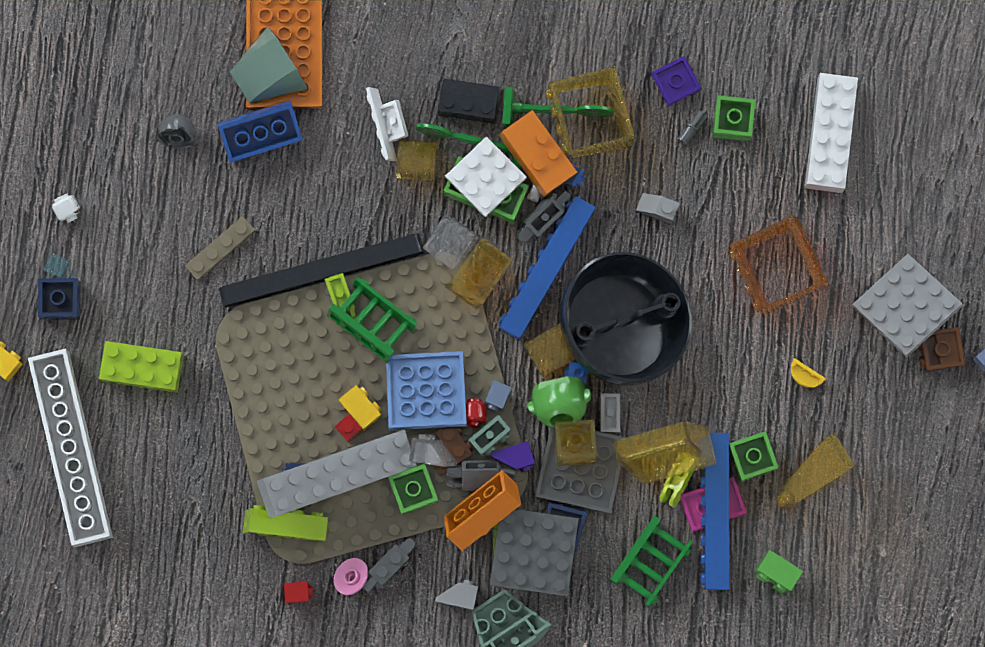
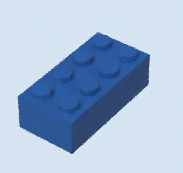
M291 100L218 123L229 162L303 140Z

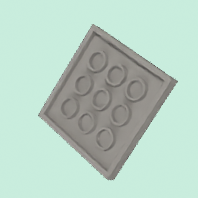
M909 254L903 257L852 304L853 308L906 357L914 352L963 306L951 292Z

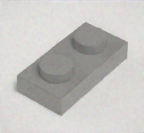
M601 394V432L620 433V394Z

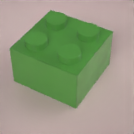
M718 95L715 103L712 137L750 142L756 99Z
M766 431L729 443V453L740 482L779 468Z
M425 464L388 477L402 515L438 503V498Z
M771 550L765 553L754 571L757 574V579L764 583H772L774 585L772 588L781 594L790 592L803 572Z

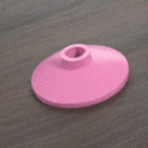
M358 558L344 561L337 568L334 575L336 590L344 595H352L361 590L368 578L366 563Z

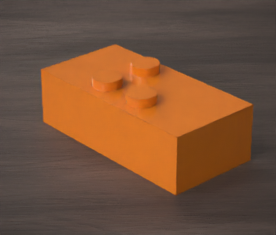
M533 110L500 133L499 137L543 198L577 173Z
M503 470L497 473L444 515L447 538L463 551L478 538L486 535L492 527L521 505L517 483Z

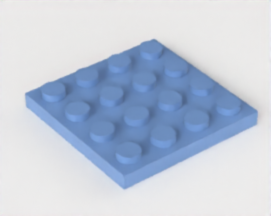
M463 351L393 355L388 363H386L389 430L467 426Z

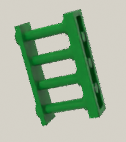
M357 277L352 286L355 288V291L341 306L333 304L328 310L327 317L388 363L394 353L392 346L407 329L413 333L418 323H416L411 315H406L371 288L366 280H361ZM363 294L370 302L356 318H352L346 311ZM378 306L386 313L371 330H367L362 326V322ZM393 318L401 325L386 342H383L377 338V334Z
M655 515L610 578V581L615 585L618 581L620 583L624 582L648 599L645 603L646 607L650 604L654 606L660 597L657 593L683 556L687 558L693 550L691 547L692 541L689 540L684 545L660 528L661 525L658 524L660 519ZM651 533L653 535L657 534L681 551L675 561L649 544L650 541L647 539ZM640 549L642 551L646 550L670 567L664 577L638 560L639 557L636 555ZM629 565L631 567L635 566L659 583L653 593L627 576L628 573L625 571Z

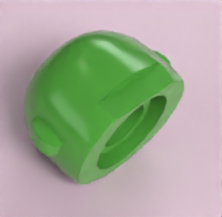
M566 376L544 381L533 388L532 401L527 404V407L546 426L566 428L578 423L585 415L587 402L591 398V391L586 389L584 382L577 377Z

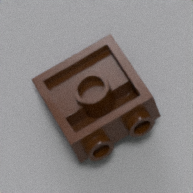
M959 327L936 330L917 348L921 349L922 357H919L920 368H924L925 372L965 365Z
M460 427L441 428L419 443L439 476L446 473L448 468H454L472 456L471 451L473 447L468 440L464 441L460 436L463 434Z

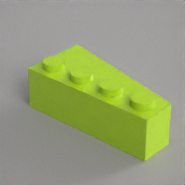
M254 505V508L245 510L243 534L253 532L261 536L276 535V537L281 538L295 537V539L322 542L326 540L328 517H323V513L311 512V515H304V511L293 510L292 513H284L269 518L265 506Z

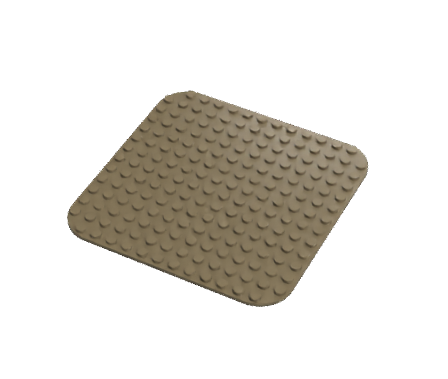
M432 253L344 277L350 295L355 291V288L352 287L357 277L361 280L364 279L370 284L371 288L406 315H411L416 323H418L413 333L407 329L392 346L394 350L393 355L463 351L465 402L468 399L476 398L481 399L485 403L493 380L504 384L476 279L469 266L461 259L446 253ZM326 282L242 304L227 313L217 330L216 348L256 502L259 506L265 505L257 480L282 472V468H286V463H309L401 431L389 430L386 362L327 317L328 310L333 305ZM363 294L353 303L356 317L370 302ZM376 306L362 322V326L367 330H371L386 312ZM391 318L377 334V338L386 342L401 324ZM357 385L359 389L363 387L369 394L367 398L371 403L375 401L382 409L379 412L382 417L348 443L334 426L349 414L341 405L339 399ZM509 398L503 411L498 410V412L487 408L486 422L481 424L479 428H470L468 424L465 427H460L463 432L460 435L462 439L469 441L471 437L499 415L511 429V432L509 433L510 438L503 444L497 443L494 446L495 450L493 452L520 444ZM441 428L406 429L405 433L416 465H426L438 498V503L402 515L389 478L386 477L315 502L311 506L296 509L304 511V515H311V512L323 513V517H328L325 541L295 539V537L281 538L276 537V535L266 536V539L272 550L284 560L296 564H309L445 527L444 515L473 492L462 491V488L448 487V479L462 477H448L447 472L439 476L419 445L420 442ZM473 448L471 451L472 456L465 461L494 459H492L491 454L488 456L484 454L481 457ZM462 463L455 467H462ZM501 463V468L511 469ZM520 470L516 471V483L520 497L527 485L528 471L523 473Z

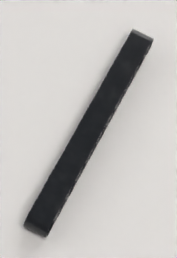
M416 233L225 285L219 288L223 307H231L323 282L326 278L341 273L345 276L418 256L425 251L420 234Z

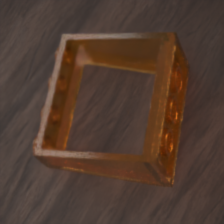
M791 215L730 244V255L734 261L737 260L739 265L737 267L738 273L747 282L745 288L748 294L752 295L755 300L753 306L757 313L760 312L762 315L768 314L830 287L798 217ZM790 230L815 285L768 304L744 249Z

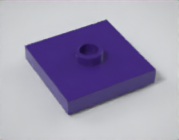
M685 56L651 72V76L668 107L702 90Z

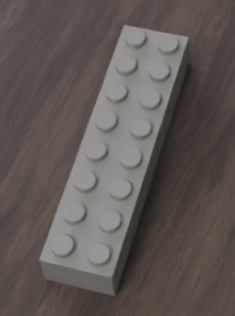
M401 430L257 480V484L269 518L417 467L405 430Z

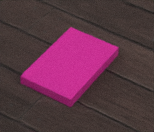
M734 477L729 478V519L747 514ZM704 488L681 495L680 500L692 532L704 528L701 527L700 522L701 515H704V507H701L700 503L701 496H704Z

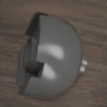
M182 114L170 115L160 122L157 139L163 146L168 147L169 144L175 145L174 149H186L193 145V141L195 142V127L192 121Z

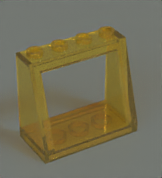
M615 66L549 82L548 89H545L548 100L552 101L553 107H550L551 114L557 120L558 125H555L556 132L563 141V143H560L561 150L568 159L632 147L635 136ZM607 85L621 138L573 150L557 93Z
M688 421L613 441L617 461L642 484L717 464L708 427Z
M835 433L827 436L816 446L776 493L778 495L776 500L782 508L785 506L786 510L855 467V464Z

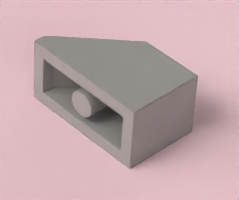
M643 193L636 211L671 225L679 203L663 196Z
M464 580L463 583L459 582L437 596L435 602L474 610L478 586H475L473 581Z

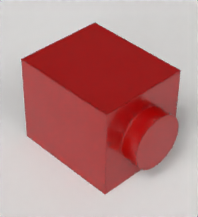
M350 414L334 426L348 443L363 431Z
M309 582L284 583L286 604L310 602V598L313 597V587L309 586Z

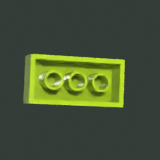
M105 341L99 380L113 384L178 393L184 355L182 352Z

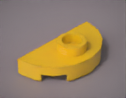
M793 358L791 375L800 386L814 388L826 380L825 377Z

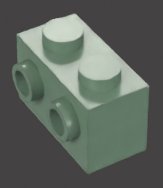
M498 415L471 437L469 443L481 457L484 454L488 456L495 450L494 446L497 443L503 444L510 438L509 433L511 429Z

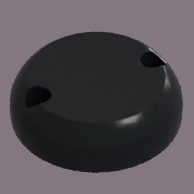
M610 253L587 263L569 282L560 306L561 332L570 353L590 374L612 384L639 385L661 377L678 363L688 346L691 336V310L682 286L664 266L651 258L636 253Z

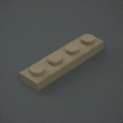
M243 216L240 217L188 262L185 267L199 281L251 236L255 229Z

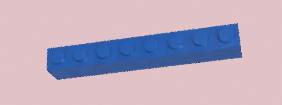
M575 196L574 200L570 199L565 207L567 210L564 217H559L555 224L558 226L554 233L551 232L546 240L548 245L545 249L541 248L536 257L539 259L536 265H531L527 272L529 275L527 281L521 282L517 290L520 293L517 298L513 297L508 305L510 308L507 315L503 314L498 323L500 324L501 331L520 341L595 212V206Z
M705 433L704 437H701V449H704V457H701V468H704V476H701L700 483L701 488H704V496H701L700 503L701 507H704V515H701L700 522L701 527H704V535H701L700 542L701 546H704V554H701L700 561L701 566H704V574H701L700 581L701 585H704V590H729V433Z

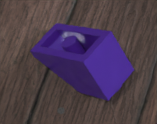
M528 441L491 453L492 459L516 471L520 470L521 473L532 470L531 466L535 465Z

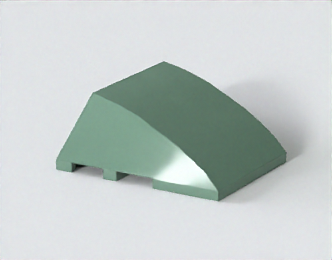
M269 27L265 29L230 71V74L250 104L284 94L288 95L300 90H308L298 70Z
M502 590L472 610L481 647H532L542 639L552 626V624L526 607L506 590Z

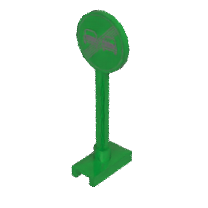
M505 87L502 122L504 128L512 125L514 114L529 113L532 110L534 113H577L582 116L595 118L611 117L614 115L612 108L601 105H583L574 108L570 106L531 105L514 102L513 87Z
M416 124L417 131L432 137L454 138L460 142L478 145L483 140V138L453 133L449 129L437 125ZM491 141L501 152L511 155V162L520 170L519 163L506 145Z

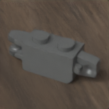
M563 189L557 195L555 193L551 196L547 195L521 220L523 225L515 232L516 239L526 242L533 235L539 237L565 211L563 209L566 206L564 202L570 197L566 190Z
M497 460L462 461V467L447 469L448 477H462L448 479L447 486L450 488H462V491L475 492L501 470L516 482V470L501 468V463Z
M409 538L399 547L395 544L369 571V580L362 587L367 593L375 586L378 589L384 586L410 560L408 555L415 548L414 540Z

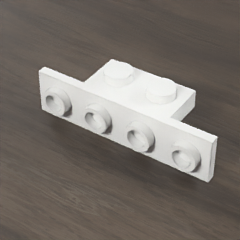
M368 87L366 88L367 101L371 105L372 119L377 127L376 134L381 142V153L385 160L397 161L393 142L408 137L399 100L382 105L379 90Z

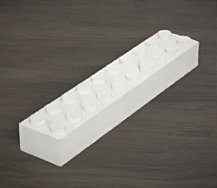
M62 349L28 358L71 545L79 547L113 538L70 353L68 350Z

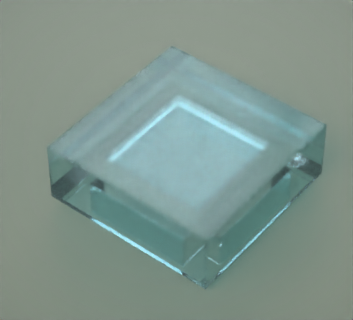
M51 253L43 271L62 278L70 261Z

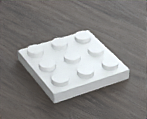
M487 137L445 175V178L485 218L527 178Z

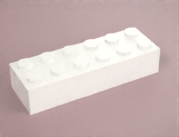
M820 73L817 78L805 180L806 189L843 193L845 190L858 82L857 77Z

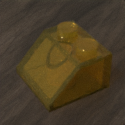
M399 140L396 166L397 178L435 180L437 142Z
M594 420L555 422L557 466L596 463L597 452Z

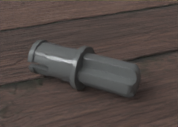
M699 110L690 123L686 124L687 127L677 140L687 146L693 136L699 133V128L707 119V114Z

